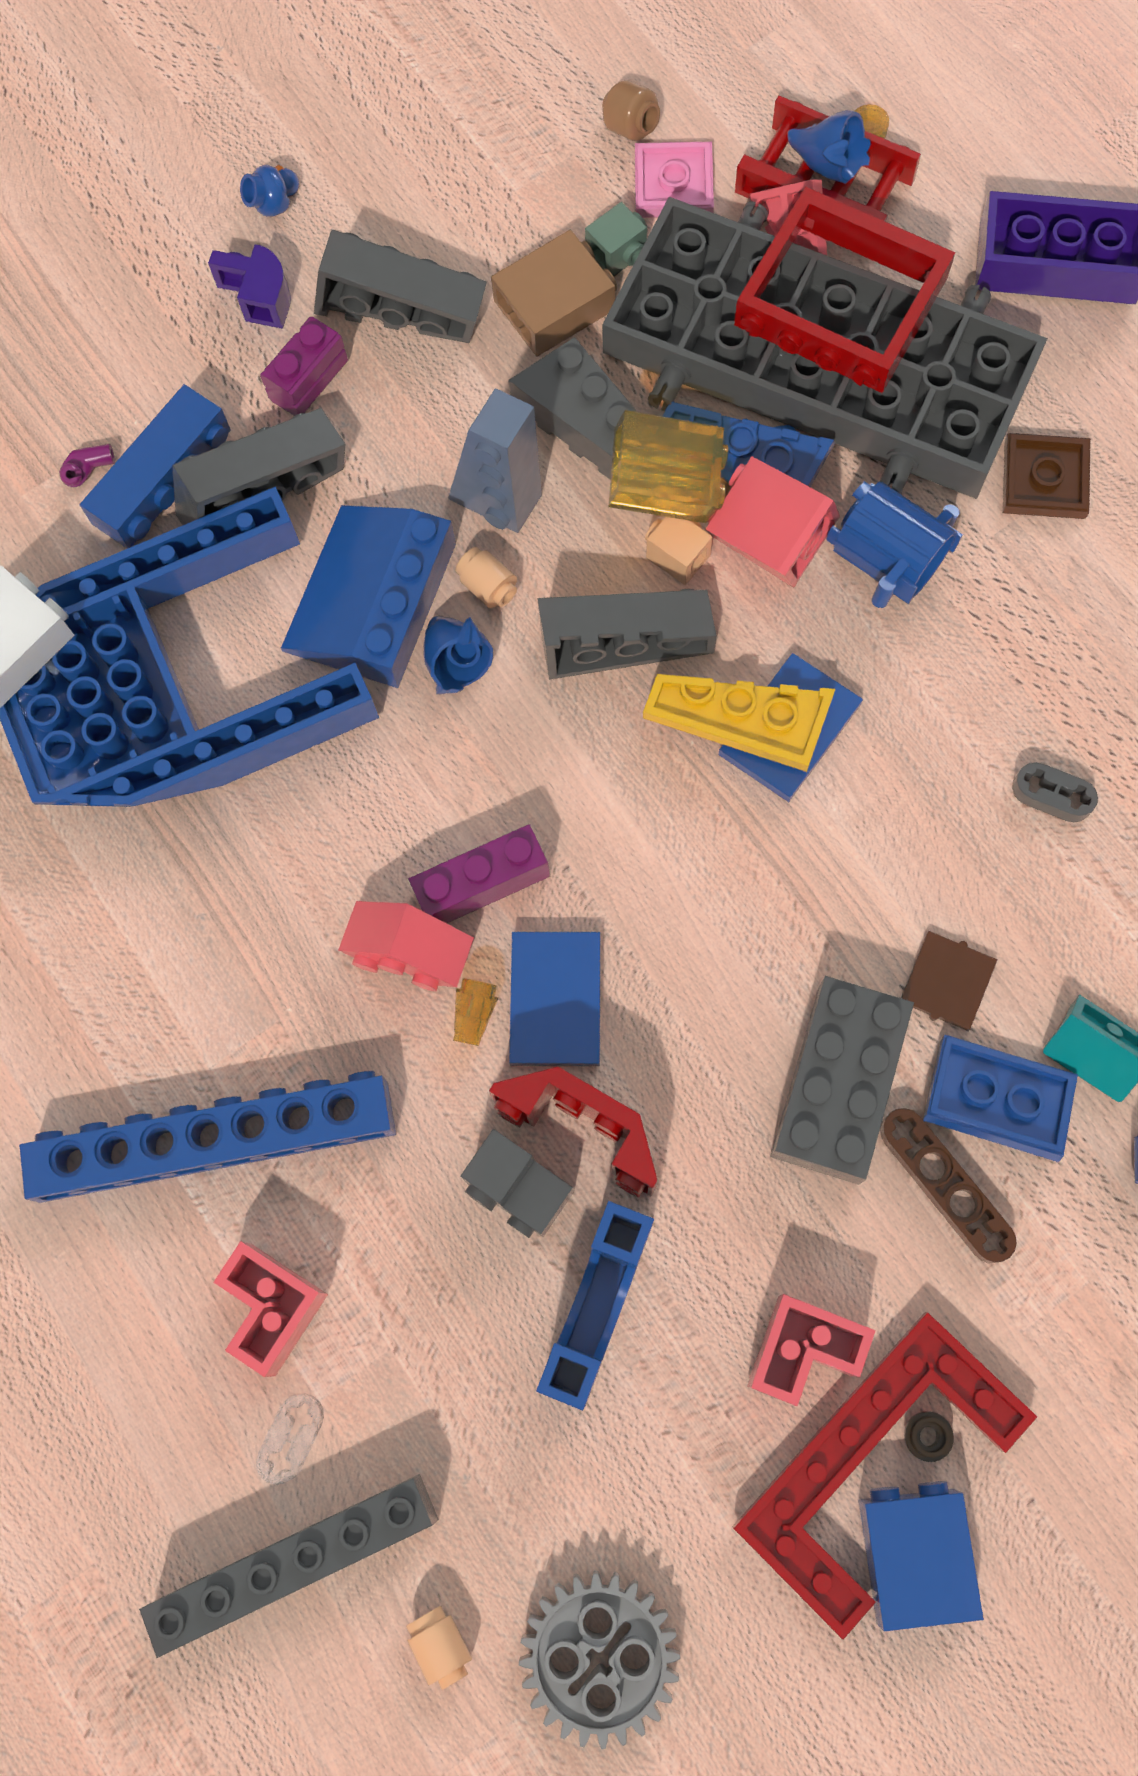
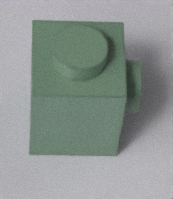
M620 202L585 228V241L591 247L595 261L603 270L608 269L614 277L627 266L634 265L647 240L648 229L640 214L637 212L632 213Z

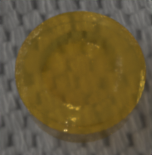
M868 104L858 107L855 112L861 115L865 131L885 139L889 127L887 112L877 105Z

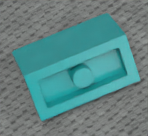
M1079 994L1069 1007L1063 1023L1045 1045L1043 1053L1074 1074H1078L1080 1078L1115 1101L1122 1102L1138 1083V1032Z

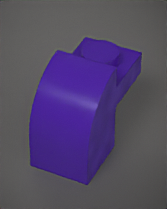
M257 244L254 245L251 257H246L238 252L226 253L212 250L208 265L217 288L239 292L237 300L245 321L283 329L291 304V295L282 265L277 256L269 249Z

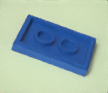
M794 653L790 655L767 687L779 688L780 684L795 685L798 686V689L819 691L820 688L835 689L807 772L726 745H722L718 754L787 802H790L863 701L861 697Z
M512 932L510 1066H600V932Z
M944 1034L939 1046L923 1121L1059 1162L1064 1157L1078 1074Z

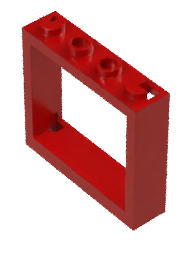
M805 186L739 296L736 304L734 326L750 332V336L761 337L778 345L779 348L787 353L798 354L811 360L826 371H835L848 377L859 386L863 384L883 393L948 279L956 252ZM801 229L924 283L884 354H880L760 299Z

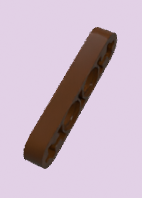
M907 1108L896 1109L889 1113L882 1121L880 1127L883 1142L972 1253L986 1263H999L1009 1259L1015 1252L1017 1245L1014 1231L925 1121L915 1111ZM897 1119L900 1123L908 1120L913 1126L909 1131V1135L914 1142L918 1144L925 1138L929 1145L918 1150L910 1159L905 1152L912 1149L913 1146L905 1137L898 1140L893 1137L892 1132L896 1129L893 1120ZM934 1154L942 1159L945 1170L940 1179L931 1180L922 1174L920 1161L924 1155ZM965 1191L972 1196L975 1208L969 1217L957 1216L952 1211L950 1199L954 1192ZM985 1212L989 1220L981 1224L990 1234L1001 1233L1003 1239L999 1242L1002 1249L1001 1253L995 1249L986 1251L983 1247V1244L987 1241L984 1233L979 1227L973 1229L970 1233L966 1225L978 1221Z

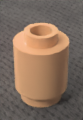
M473 547L461 557L456 565L455 571L460 576V582L488 608H494L498 605L504 607L514 598L517 592L515 587L517 583L516 575L488 550L482 551L478 547Z
M442 1606L435 1608L406 1626L411 1636L407 1641L428 1686L438 1681L443 1690L468 1675L464 1665L471 1661L472 1657L452 1616L446 1617Z

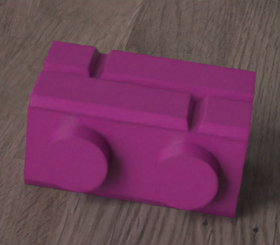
M309 317L299 328L300 332L293 335L260 374L263 385L266 387L265 390L268 398L293 416L305 413L348 361L346 351L343 349L342 336L314 317Z

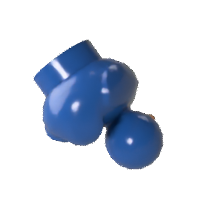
M270 165L259 166L252 174H245L242 177L240 183L242 201L245 206L255 207L260 214L266 217L282 214L289 208L290 200L288 197L293 196L298 191L299 179L292 170L283 168L280 165L276 167Z

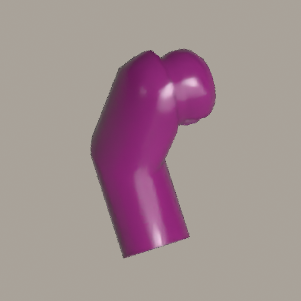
M111 444L71 451L60 468L59 476L61 481L69 487H78L86 481L95 467L115 464V456Z

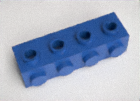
M183 384L79 504L91 524L127 549L132 547L137 540L144 538L157 516L163 510L168 509L175 501L172 465L179 463L188 456H197L218 448V446L226 441L231 429L222 408Z

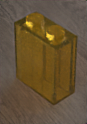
M625 410L614 431L608 507L707 523L715 511L722 508L725 498V485L720 484L721 470L724 469L728 457V445L723 444L724 427Z

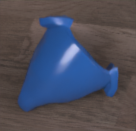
M845 110L837 112L819 124H814L812 127L788 131L789 144L802 157L807 166L830 180L846 184L855 177L861 166L869 165L870 157L867 152L871 145L870 139L865 138L863 119L855 111Z
M439 615L433 617L427 626L423 655L425 665L437 685L436 694L441 695L462 691L465 686L480 679L492 664V645L484 634L478 630L471 617L463 623L454 618Z

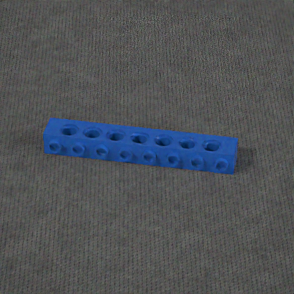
M364 1071L349 1075V1082L331 1085L330 1080H316L303 1084L304 1090L286 1093L285 1088H274L259 1092V1099L242 1102L241 1097H226L215 1100V1107L197 1110L196 1105H185L171 1108L169 1110L170 1116L153 1119L152 1114H137L125 1117V1124L108 1127L107 1122H96L80 1126V1133L63 1136V1131L38 1133L35 1135L34 1142L19 1144L24 1198L43 1203L395 1136L396 1130L389 1085L382 1075L375 1076L374 1071ZM342 1099H352L355 1106L353 1114L346 1120H335L333 1115L335 1105ZM299 1107L308 1108L309 1120L307 1124L300 1129H291L289 1125L291 1113ZM253 1116H262L264 1120L262 1132L254 1138H247L245 1135L247 1121ZM216 1124L219 1130L217 1140L212 1145L203 1147L200 1141L201 1132L206 1126ZM170 1132L173 1136L172 1148L166 1154L158 1155L156 1151L158 1138L164 1133ZM125 1141L128 1146L127 1155L123 1161L114 1164L111 1158L112 1150L117 1143ZM79 1149L82 1153V1163L77 1170L69 1172L67 1159L72 1152Z

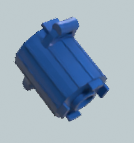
M864 481L852 495L857 500L843 518L841 523L842 529L840 530L833 525L826 540L834 545L833 551L879 582L871 599L875 607H886L893 595L909 604L934 575L949 551L953 553L956 550L963 536L962 533L953 528L960 514L959 509L955 505H946L941 514L936 518L883 482L868 484Z

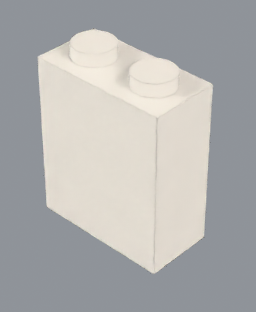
M0 566V708L74 636L64 622L69 617L68 614L51 598L46 602L40 600L36 596L39 589L24 574L19 572L14 577L3 566Z

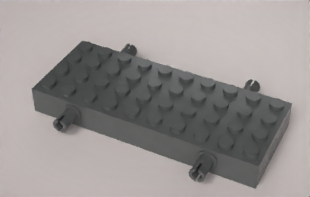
M672 197L667 199L602 324L604 354L660 375L648 396V402L654 408L658 409L663 400L664 404L661 411H665L668 405L674 402L683 384L783 424L790 425L816 437L832 439L837 445L886 463L887 466L879 482H883L887 486L893 484L892 489L901 495L911 473L975 499L978 498L1048 338L984 315L983 313L991 300V293L987 288L983 287L978 300H975L980 285H971L967 288L961 305L939 297L936 298L883 393L863 384L859 386L848 377L835 371H826L811 360L798 354L787 353L779 348L778 345L761 337L750 336V332L734 326L737 300L775 238L771 234L760 231L768 217V211L763 205L759 204L753 215L752 211L756 202L746 203L739 221L736 222ZM792 243L760 299L880 354H884L920 290Z

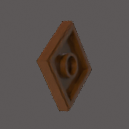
M1007 433L1004 446L1002 513L1086 519L1090 506L1091 438Z

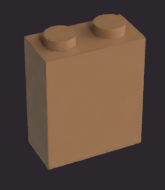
M571 229L491 276L494 302L536 357L606 316L615 301V291H617V283L612 273L608 269L603 270L595 261L594 253L589 244L584 240L580 242Z

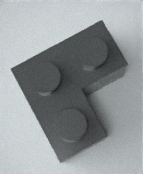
M495 1129L488 1135L460 1176L469 1185L465 1190L469 1197L491 1212L496 1205L501 1207L511 1215L507 1223L528 1238L531 1237L534 1231L544 1237L574 1193L572 1186L537 1163L531 1154Z

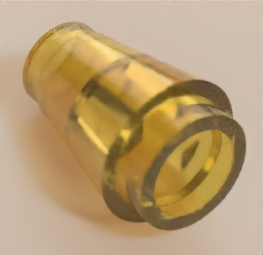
M462 978L460 989L456 988L455 1034L453 1041L476 1046L480 1045L481 1037L484 1035L499 997H495L497 985Z

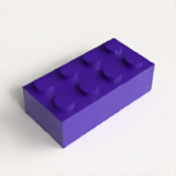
M990 191L980 220L975 285H980L978 290H982L985 287L993 292L1136 305L1138 301V204Z

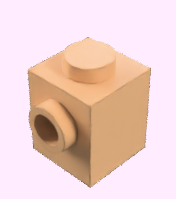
M674 509L663 520L660 518L655 520L645 535V540H647L646 558L684 585L691 580L711 555L712 536L703 530L696 519L688 515L682 516Z

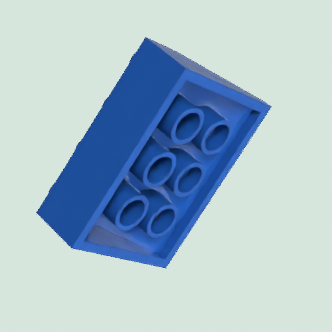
M341 505L281 646L282 652L338 670L356 662L363 678L399 688L456 546L452 522L414 509Z

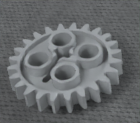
M594 1571L591 1585L585 1586L580 1576L575 1574L573 1577L574 1590L568 1592L563 1585L557 1583L555 1585V1593L558 1601L554 1603L542 1596L539 1604L545 1616L541 1617L530 1614L527 1622L537 1631V1634H525L521 1638L520 1643L533 1650V1653L526 1654L519 1659V1666L533 1669V1673L523 1679L522 1687L525 1689H538V1693L531 1700V1708L535 1709L546 1705L549 1709L546 1712L543 1724L547 1727L557 1719L561 1720L563 1723L560 1738L563 1740L571 1733L573 1728L579 1730L580 1747H585L590 1734H597L601 1749H606L608 1734L615 1733L621 1745L624 1746L627 1741L626 1728L630 1726L639 1735L644 1736L645 1726L642 1718L647 1715L652 1720L659 1722L661 1714L655 1704L656 1701L671 1703L673 1700L672 1694L663 1685L664 1683L679 1681V1674L667 1667V1664L680 1660V1651L665 1646V1644L677 1637L675 1628H660V1625L668 1617L667 1610L660 1609L652 1613L650 1608L654 1602L655 1595L650 1592L641 1599L637 1598L638 1581L635 1579L625 1590L619 1588V1574L616 1572L611 1577L609 1585H602L598 1571ZM596 1607L603 1608L610 1614L612 1624L605 1632H592L585 1625L584 1616L590 1609ZM624 1622L630 1623V1630L609 1651L608 1663L610 1666L606 1668L603 1664H598L578 1692L570 1694L568 1691L570 1685L590 1665L591 1653L589 1650L593 1648L596 1652L600 1653L608 1645L619 1627ZM637 1644L646 1649L649 1658L643 1667L631 1669L624 1665L620 1656L623 1649L628 1645ZM557 1648H570L578 1656L579 1663L572 1671H559L552 1664L551 1655ZM598 1684L609 1686L616 1697L613 1704L603 1709L593 1706L587 1696L593 1686Z

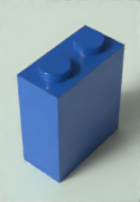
M936 1481L918 1484L919 1493L900 1495L899 1487H882L871 1489V1498L858 1500L872 1597L876 1601L874 1604L876 1624L883 1631L984 1620L962 1492L948 1489L947 1481Z

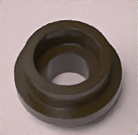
M923 1411L915 1414L907 1422L904 1431V1439L908 1450L920 1460L926 1462L939 1461L946 1457L952 1449L954 1442L953 1430L949 1422L938 1413ZM925 1427L933 1428L936 1433L935 1442L929 1446H925L920 1440V1433Z

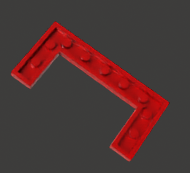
M925 1312L732 1526L842 1640L852 1631L876 1601L803 1529L808 1521L930 1384L1004 1453H1007L1037 1418L1019 1398L928 1312Z

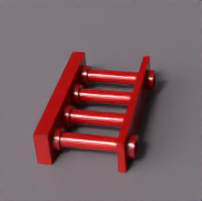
M778 95L775 100L772 129L777 131L760 160L745 154L743 155L737 166L735 193L750 199L751 193L810 180L815 171L810 169L804 160L795 175L774 166L789 142V130L812 127L829 116L806 107L800 102ZM865 131V138L870 139L871 145L867 152L870 157L869 165L863 167L883 174L867 204L864 205L845 197L855 177L846 184L835 181L831 190L823 187L822 190L824 195L886 222L888 214L881 212L897 181L912 186L915 181L921 154L904 145L896 144Z

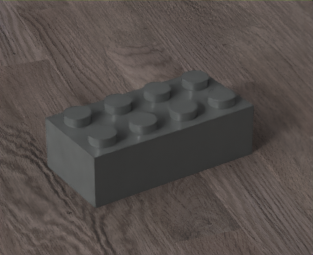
M828 976L824 977L818 988L771 1158L857 1185L867 1179L914 1002Z

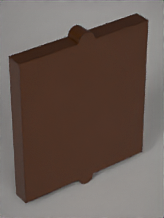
M928 931L901 999L914 1002L913 1008L929 1014V1018L932 1021L940 1019L969 1031L998 959L967 947L968 944L965 941L957 943Z

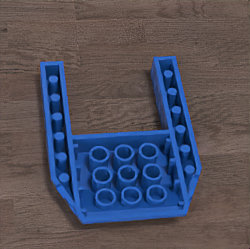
M276 487L38 587L39 592L36 596L40 600L46 602L51 598L68 614L69 617L64 622L74 636L0 708L1 724L32 803L35 805L133 807L216 788L379 718L372 697L355 662L200 730L197 726L148 608L300 545L291 519Z

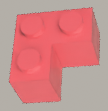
M356 901L338 951L353 957L352 964L360 969L377 973L380 968L396 975H403L405 972L413 976L412 984L426 990L437 991L438 986L457 988L474 937L408 903Z
M240 1241L213 1282L252 1308L225 1351L263 1377L276 1376L328 1294L253 1244Z
M779 1295L747 1387L798 1406L813 1361L852 1377L860 1378L876 1330L788 1295Z

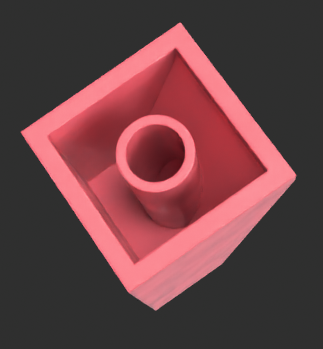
M751 456L746 465L742 463L734 471L729 481V486L732 488L724 501L717 500L710 509L706 518V522L709 523L706 531L713 538L794 588L827 538L830 528L840 518V514L834 500Z

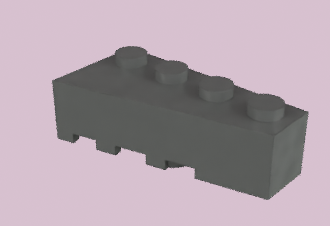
M575 337L508 380L510 395L534 406L535 421L539 428L549 435L553 433L568 444L569 450L578 457L584 456L598 466L600 473L638 501L671 479L672 452Z
M682 589L670 592L537 598L549 680L713 654L715 652L717 636L707 590Z

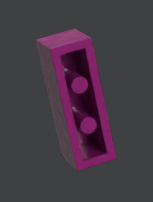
M530 824L412 876L408 880L422 911L445 923H449L549 878L550 872L548 861Z

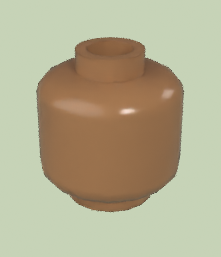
M624 80L615 84L603 99V121L607 129L632 141H637L652 133L657 127L660 118V108L655 93L649 88L629 80Z

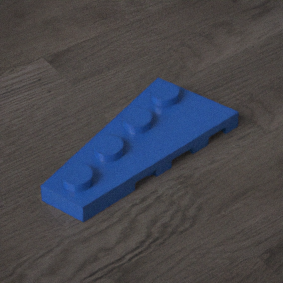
M671 402V405H668L654 430L671 452L728 483L737 467L742 463L746 465L751 456L811 487L835 445V441L832 439L816 438L790 429H778L761 425L756 421L723 416L721 413Z

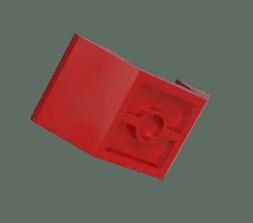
M560 1067L493 1083L489 1093L495 1103L494 1108L498 1111L497 1114L519 1128L523 1122L534 1127L553 1096V1100L556 1101L555 1106L575 1119H579L581 1114L594 1120L593 1123L596 1125L594 1129L614 1142L618 1143L620 1137H623L625 1141L611 1163L612 1174L616 1176L615 1185L637 1198L640 1197L642 1192L649 1196L653 1195L658 1179L639 1113Z

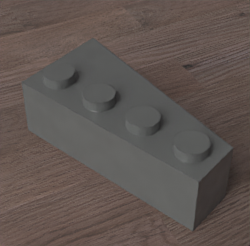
M331 229L318 270L314 314L327 316L329 310L345 313V319L348 321L361 323L364 316L380 319L385 328L399 330L407 325L416 326L417 331L422 335L470 343L487 281L478 279L468 272H458L440 266L430 259H419L401 253L391 246H381L363 240L353 233H342Z
M319 408L309 413L297 414L292 419L275 426L263 427L254 434L239 440L224 442L218 448L200 455L188 456L179 463L172 465L176 516L183 526L273 487H276L281 500L285 498L286 493L292 490L299 495L344 469L346 444L322 408Z

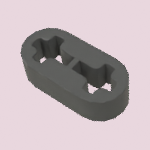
M1034 762L1025 765L1013 780L1012 789L1018 801L1068 822H1080L1086 819L1098 803L1097 791L1091 783L1042 763ZM1032 776L1040 779L1039 786L1042 787L1036 793L1029 790L1030 783L1027 782ZM1073 792L1081 795L1080 802L1082 804L1078 809L1070 806L1071 799L1068 797Z

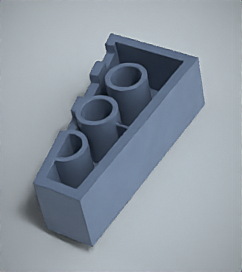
M495 388L468 430L448 499L484 516L488 523L498 529L508 528L519 533L542 496L534 406Z

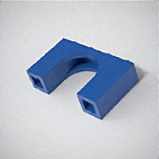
M608 1201L591 1245V1255L561 1335L557 1343L553 1345L536 1392L582 1411L584 1410L651 1232L654 1218Z

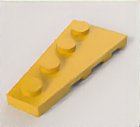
M657 674L643 710V718L807 772L835 689L820 688L819 691L798 689V686L783 684H780L779 688L755 686L754 682L737 681L736 684L714 682L712 678Z

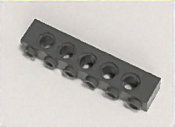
M418 1474L140 1608L139 1610L156 1658L433 1526L439 1519L421 1475Z

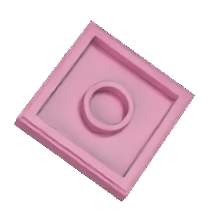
M712 141L635 143V208L642 218L659 217L669 197L713 213Z

